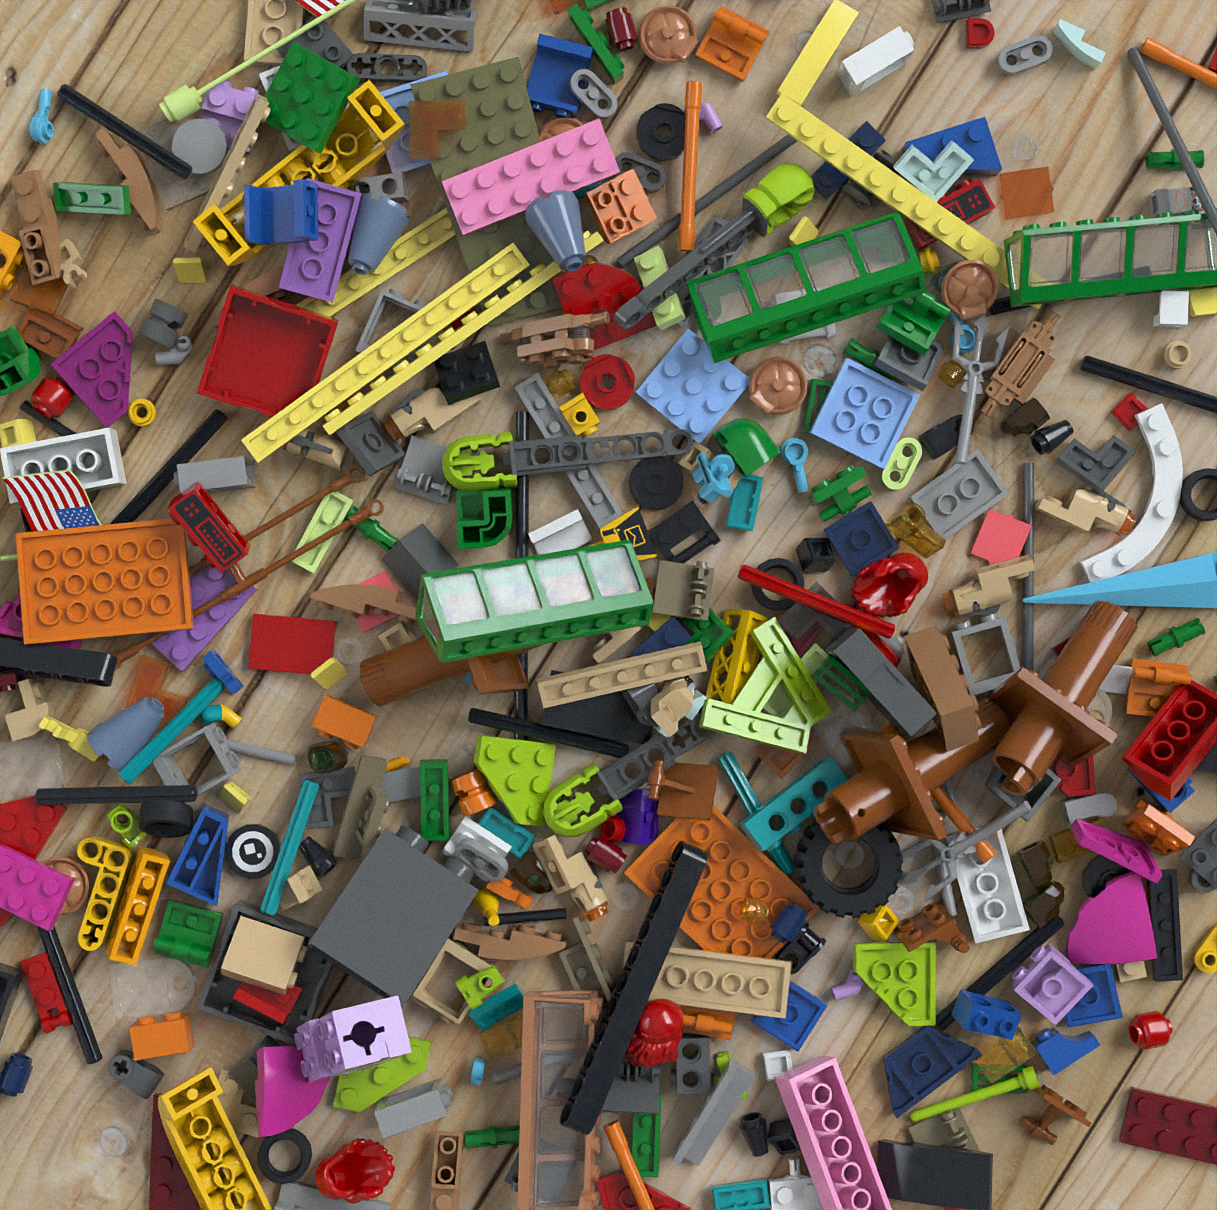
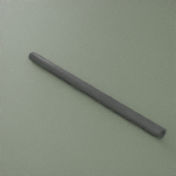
M1133 47L1127 51V54L1217 236V209L1138 48Z
M786 135L695 202L694 216L796 143L797 140L790 135ZM681 213L616 260L619 265L624 268L634 260V257L643 254L679 228Z
M1023 463V522L1032 525L1023 546V556L1029 554L1033 559V563L1034 463ZM1030 571L1029 575L1023 578V598L1034 596V571ZM1023 603V667L1033 671L1034 603Z

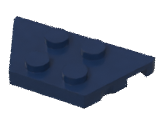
M923 1026L883 1056L892 1110L895 1117H900L981 1056V1052L977 1048L933 1026Z

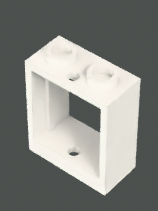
M899 26L841 62L837 76L850 98L908 63L914 52L913 46L915 44L907 31L903 32Z

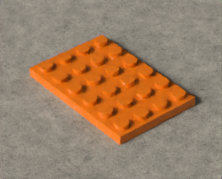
M172 519L16 533L24 645L194 629L186 530L181 524L177 525Z
M714 805L709 821L675 818L624 870V873L653 900L671 855L680 841L707 851V863L680 924V927L703 950L772 959L785 945L771 935L773 929L769 927L784 905L787 906L792 901L809 913L805 919L807 921L820 909L762 851H758L753 843Z

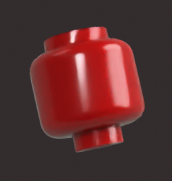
M56 377V379L44 378L31 395L33 409L48 419L60 417L73 400V395L69 391L70 387L60 377Z
M1152 1011L1135 1015L1129 1024L1128 1032L1133 1044L1143 1050L1167 1045L1173 1028L1170 1020L1165 1018L1162 1013Z

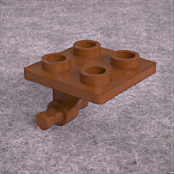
M655 760L652 773H649L647 785L650 786L648 799L659 800L657 814L662 817L709 821L712 814L719 768L715 765L676 762L677 764L664 771L663 774L665 762Z
M940 901L926 905L919 914L912 918L903 919L893 930L908 952L913 951L932 938L950 943L956 951L961 953H967L970 949L968 939L959 931L955 919Z
M1044 1084L1041 1088L1033 1089L1035 1093L1050 1102L1041 1119L1034 1121L1024 1115L1019 1122L1022 1127L1029 1130L1031 1136L1038 1140L1043 1139L1050 1145L1056 1142L1057 1135L1051 1133L1048 1130V1126L1063 1111L1087 1127L1091 1125V1122L1085 1118L1087 1112L1067 1099L1062 1103L1063 1097Z

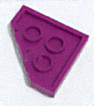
M115 311L50 364L106 428L128 411L133 332Z

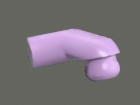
M702 102L699 120L706 123L710 133H715L722 129L723 126L714 108L710 104Z
M853 968L849 971L844 984L831 988L835 1001L860 993L864 981L853 971Z

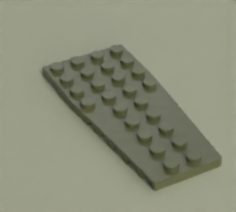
M519 56L410 84L432 169L469 274L511 243L516 245L530 264L527 269L481 301L482 311L486 309L484 306L486 301L495 295H498L499 298L503 297L509 292L506 288L519 278L524 282L531 277L529 271L542 262L546 266L554 260L526 223L524 212L463 236L442 184L444 180L540 142ZM552 279L547 280L488 322L487 325L493 326L562 308Z

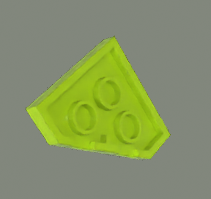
M477 735L474 764L487 778L489 786L498 799L509 810V815L513 821L524 825L544 826L543 808L550 790L556 744Z
M928 941L911 952H908L901 942L853 943V971L906 1025H936V942Z
M408 1036L411 1053L382 1065L340 1075L333 1107L361 1112L426 1069L432 1041Z

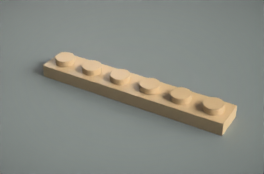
M256 93L196 218L213 204L221 210L219 204L222 198H227L233 188L234 183L231 180L234 173H240L245 164L246 158L243 155L247 147L252 148L256 142L258 133L255 131L259 123H264L270 113L271 108L267 107L269 104L267 98ZM194 223L184 240V245L186 249L196 253L198 247H203L207 239Z
M700 641L537 679L543 708L705 672L707 671V666Z

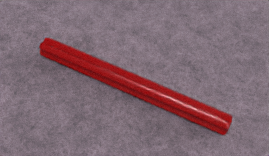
M742 565L739 569L737 577L743 581L887 639H890L894 634V624L750 566Z

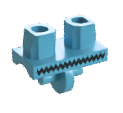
M700 452L696 457L699 467L692 475L694 481L702 486L698 491L700 497L710 503H714L720 495L729 498L733 494V489L728 476L735 468L732 457L721 454L710 461L704 453Z

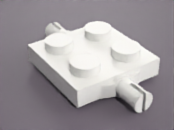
M793 1157L788 1158L789 1175L783 1178L768 1179L770 1210H823L811 1175L801 1173L799 1157H794V1159Z

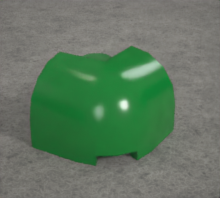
M14 325L0 332V396H4L35 380L40 374L41 367L34 347L28 349Z
M747 418L734 419L724 424L711 435L722 451L732 457L735 465L745 478L781 452L766 430L756 421Z
M499 486L497 489L481 491L456 489L458 549L487 548L497 545L507 536L512 525L511 488Z

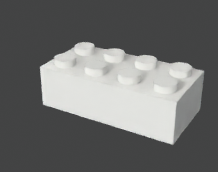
M112 428L0 448L5 477L71 470L84 487L85 492L127 484L117 431ZM6 484L10 504L20 505L17 497Z

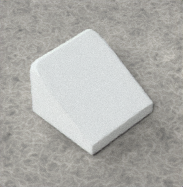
M1113 665L1098 691L1126 694L1132 667Z

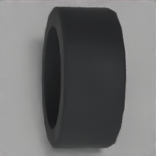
M1205 468L1192 472L1183 480L1179 501L1182 509L1188 516L1198 521H1213L1217 519V508L1211 511H1203L1195 506L1191 498L1192 489L1199 480L1206 478L1217 482V469Z
M782 558L769 559L757 567V570L765 573L773 568L785 569L791 574L794 584L804 588L803 574L798 566L790 560ZM751 584L754 597L765 608L783 610L797 603L788 598L779 601L772 600L764 594L761 587Z
M155 799L146 801L141 804L138 827L142 832L157 837L177 838L186 836L192 830L194 810L190 805L176 800Z
M290 1128L265 1138L259 1147L258 1165L263 1175L272 1182L279 1184L293 1183L301 1178L308 1169L312 1158V1149L309 1140L303 1133L297 1129ZM284 1139L297 1144L301 1152V1160L298 1166L286 1172L277 1170L269 1161L271 1146L275 1142Z

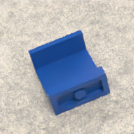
M539 33L537 53L527 87L532 111L542 113L543 110L554 112V116L558 118H570V116L577 118L581 102L571 93L569 80L576 71L590 69L593 47ZM583 80L578 81L579 88L584 89L586 82Z
M301 179L293 180L294 185L259 188L249 184L244 185L242 202L245 216L243 224L245 242L256 245L318 241V184Z

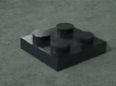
M485 341L447 353L434 361L448 405L501 387Z

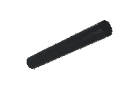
M27 400L20 406L22 411L60 436L77 434L53 417L48 419L39 414Z
M566 908L501 913L498 914L500 920L498 925L567 919ZM484 916V926H491Z

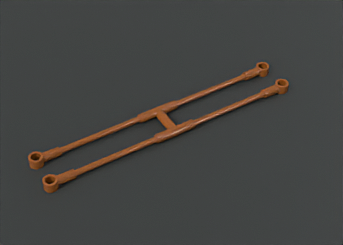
M351 466L346 474L331 482L330 486L246 535L242 534L248 542L331 492H337L353 482H361L365 477L364 470L359 466ZM355 469L360 470L361 473L358 479H353L351 476L352 471ZM377 499L370 500L365 508L349 516V519L265 569L261 568L247 577L236 562L228 568L236 583L220 592L219 596L193 610V618L222 601L226 602L267 578L268 574L352 525L356 526L371 516L381 515L384 511L383 503ZM373 503H379L380 509L376 513L371 511ZM205 557L199 563L189 568L190 575L204 567H210ZM169 632L154 633L137 644L133 643L118 653L111 654L118 659L115 670L121 667L122 662L138 654L139 650Z

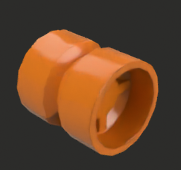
M478 768L449 780L454 795L460 796L458 805L463 817L496 804L492 790L485 786L488 780Z

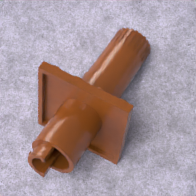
M495 588L488 589L495 612L499 616L542 608L536 590L500 604ZM480 590L447 596L446 607L451 610L453 616L451 624L489 617ZM544 590L550 606L564 605L561 597L555 590ZM438 629L432 632V635L435 638L436 642L438 641L439 635ZM422 636L362 660L359 672L367 696L379 707L472 673V684L479 692V695L520 692L528 689L529 685L518 655L542 645L441 663L427 638Z
M1095 601L1041 680L1036 672L1022 667L986 696L987 699H991V701H994L999 706L1004 715H1006L1007 720L1012 723L991 755L993 763L1007 775L1000 786L1001 789L1012 795L1022 797L1032 790L1030 786H1037L1056 756L1071 767H1075L1113 743L1117 734L1111 730L1109 724L1102 720H1096L1089 715L1087 708L1137 630L1136 622L1125 610L1107 601Z
M986 697L977 701L979 710L975 711L979 716L982 726L981 729H978L979 741L948 752L936 727L908 743L897 734L852 729L845 730L839 736L858 774L824 795V801L814 807V815L819 827L827 838L835 844L846 837L855 840L882 822L891 832L937 841L947 836L944 828L945 822L942 816L935 810L931 802L933 798L930 792L945 783L953 775L996 749L1010 728L1006 715L991 699Z

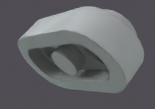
M1036 35L1003 48L998 55L997 64L1003 73L1015 75L1044 64L1050 58L1053 47L1048 38ZM1039 48L1041 55H1034L1032 49ZM1012 57L1015 60V65H1009L1006 59Z
M580 69L571 76L569 80L571 93L593 116L605 119L616 111L618 104L616 96L592 71ZM578 81H585L587 88H579ZM598 101H604L606 103V109H600L598 107Z
M465 838L461 840L455 849V856L458 861L488 881L499 882L508 871L509 866L504 857L475 839Z

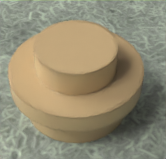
M1174 341L1166 346L1164 360L1170 367L1175 369L1183 368L1191 361L1192 350L1187 343Z

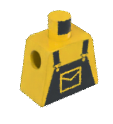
M639 507L634 508L599 529L603 540L589 545L594 546L630 540L638 561L657 557Z

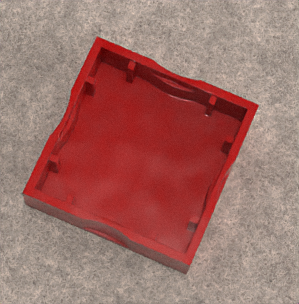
M231 284L197 394L230 405L252 408L272 418L319 384L339 320Z

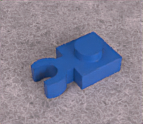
M216 650L209 651L202 657L206 662L203 665L206 671L213 678L217 676L221 679L232 694L237 693L244 687Z

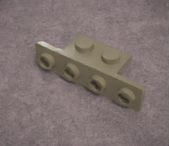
M360 756L332 850L334 857L359 859L362 847L372 848L375 839L380 836L381 819L389 806V799L381 787L388 764L385 758Z
M575 914L572 919L582 942L559 951V956L574 990H600V995L605 993L609 1002L613 993L610 985L614 984L608 969L603 970L599 960L603 959L597 943L592 945L588 934L592 932L586 918L581 919L579 914Z

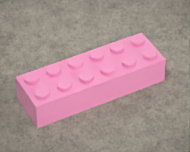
M597 119L444 180L442 184L463 236H466L525 212L528 205L540 196L544 200L551 197L550 192L567 190L576 192L616 176L620 173L601 121Z
M819 1056L775 1077L823 1210H892L836 1057Z

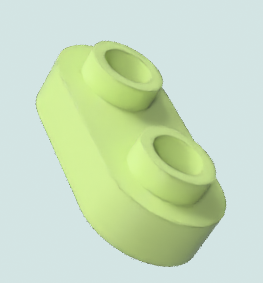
M907 437L897 442L885 469L881 472V481L886 488L899 490L908 484L922 456L921 444L916 439ZM904 447L911 449L912 454L910 457L903 455L902 450ZM893 471L899 474L897 482L890 479V474Z

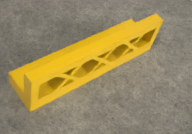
M725 609L723 621L730 628L733 617H740L739 626L734 630L735 634L715 655L706 693L707 699L716 700L720 697L722 702L732 705L757 667L760 649L749 632L765 623L767 617L751 610ZM732 643L734 646L733 653L727 658L725 655L726 648ZM726 670L728 673L727 680L721 685L719 682L720 675Z

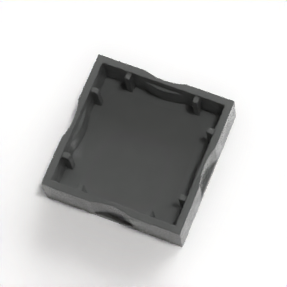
M847 627L823 649L864 684L871 692L866 697L899 732H904L912 737L937 714L860 628Z
M239 900L233 908L221 940L218 959L209 972L196 1008L231 1022L250 1025L263 1034L296 1046L294 1037L295 1033H297L296 1028L313 1020L333 964L307 949L303 963L297 962L298 969L294 971L298 973L295 985L303 990L286 1024H281L234 999L233 996L243 982L221 975V966L240 916L267 925L273 924L291 933L305 937L304 946L308 947L309 941L318 929L278 913L275 915L263 913L260 910L261 907Z

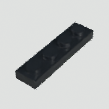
M1160 869L1163 876L1158 883L1147 879L1149 914L1157 958L1152 959L1153 981L1183 980L1177 870Z

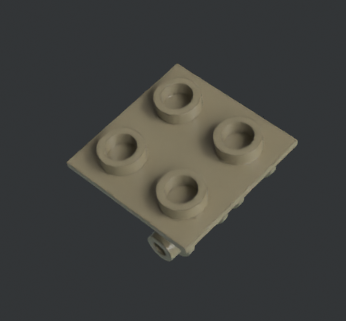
M659 560L653 613L708 621L714 568L707 567V562L697 561L696 565Z
M960 1108L927 1118L908 1127L914 1142L934 1146L944 1144L980 1151Z

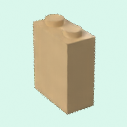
M240 916L221 966V975L285 996L288 988L293 989L298 977V973L294 972L297 962L303 963L308 948L304 946L305 937Z

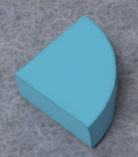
M475 1056L470 1084L480 1086L482 1083L485 1058Z

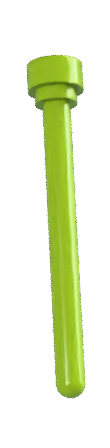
M1033 1066L1022 1069L1023 1072L1018 1073V1077L915 1110L910 1113V1119L913 1122H918L1021 1087L1023 1090L1027 1088L1033 1090L1039 1088L1040 1085Z

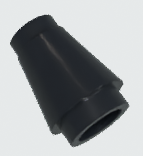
M1063 420L1035 430L1034 435L1030 437L1031 444L1038 454H1050L1072 435L1074 431L1071 424L1067 420Z
M310 836L305 838L299 845L298 849L308 865L311 866L314 874H318L321 878L327 875L338 863L330 851Z
M752 1112L742 1116L739 1128L752 1155L758 1157L767 1154L766 1119L762 1118V1114L759 1112Z

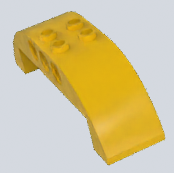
M368 80L347 97L351 105L344 110L321 154L302 144L252 185L259 188L294 185L293 180H306L309 178L348 189L355 183V180L360 179L390 149L403 131L405 124L372 82ZM244 191L221 210L213 204L192 221L228 266L245 262L275 245H256L245 242L243 233L245 216L242 202Z
M207 1067L159 1095L158 1108L167 1138L201 1209L272 1210L217 1097L223 1093V1090L212 1067Z

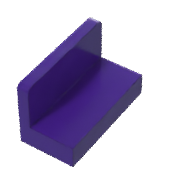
M637 788L619 800L623 810L616 815L619 819H623L626 826V833L619 842L650 845L657 838L659 800L648 799L649 788Z

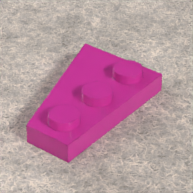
M1075 819L1071 825L1076 841L1080 846L1090 849L1155 883H1158L1162 878L1163 874L1144 841L1079 819Z

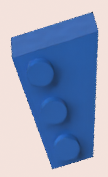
M986 117L905 142L902 147V153L904 154L913 145L933 162L952 140L974 159L962 173V176H997L1002 170Z
M205 803L203 804L192 826V830L188 834L168 875L166 884L217 906L229 814Z

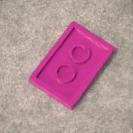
M0 845V908L47 931L53 930L75 879L6 845Z

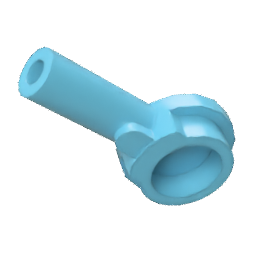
M49 89L40 90L39 110L36 111L35 116L32 117L30 122V135L35 142H40L41 144L49 143L54 135L53 124L48 120L51 103V90Z
M950 311L948 316L953 328L956 317L964 331V335L960 337L959 353H969L975 348L977 333L968 325L963 324L959 315ZM954 331L952 332L950 337V343L952 348Z
M790 438L782 444L781 456L786 463L792 465L798 493L806 492L809 489L803 463L808 456V447L803 440Z

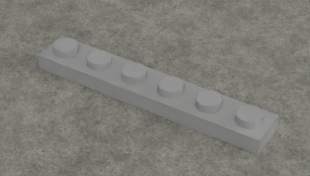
M538 373L514 387L545 439L575 436V433ZM566 446L562 450V456L567 461H574L578 457V451L573 446ZM593 464L585 465L586 469L565 471L599 529L624 515Z

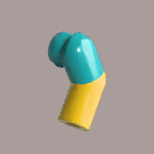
M224 704L209 705L199 716L200 722L204 725H210L212 722L223 720L232 729H235L242 721L239 715Z

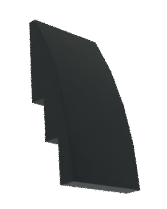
M551 670L550 676L565 672ZM622 691L543 708L540 725L638 744H644L650 740L652 726L643 725L638 721L633 709L624 698Z
M887 1139L878 1141L877 1171L887 1198L934 1206L991 1210L993 1153L944 1144L934 1146L918 1142L903 1143Z

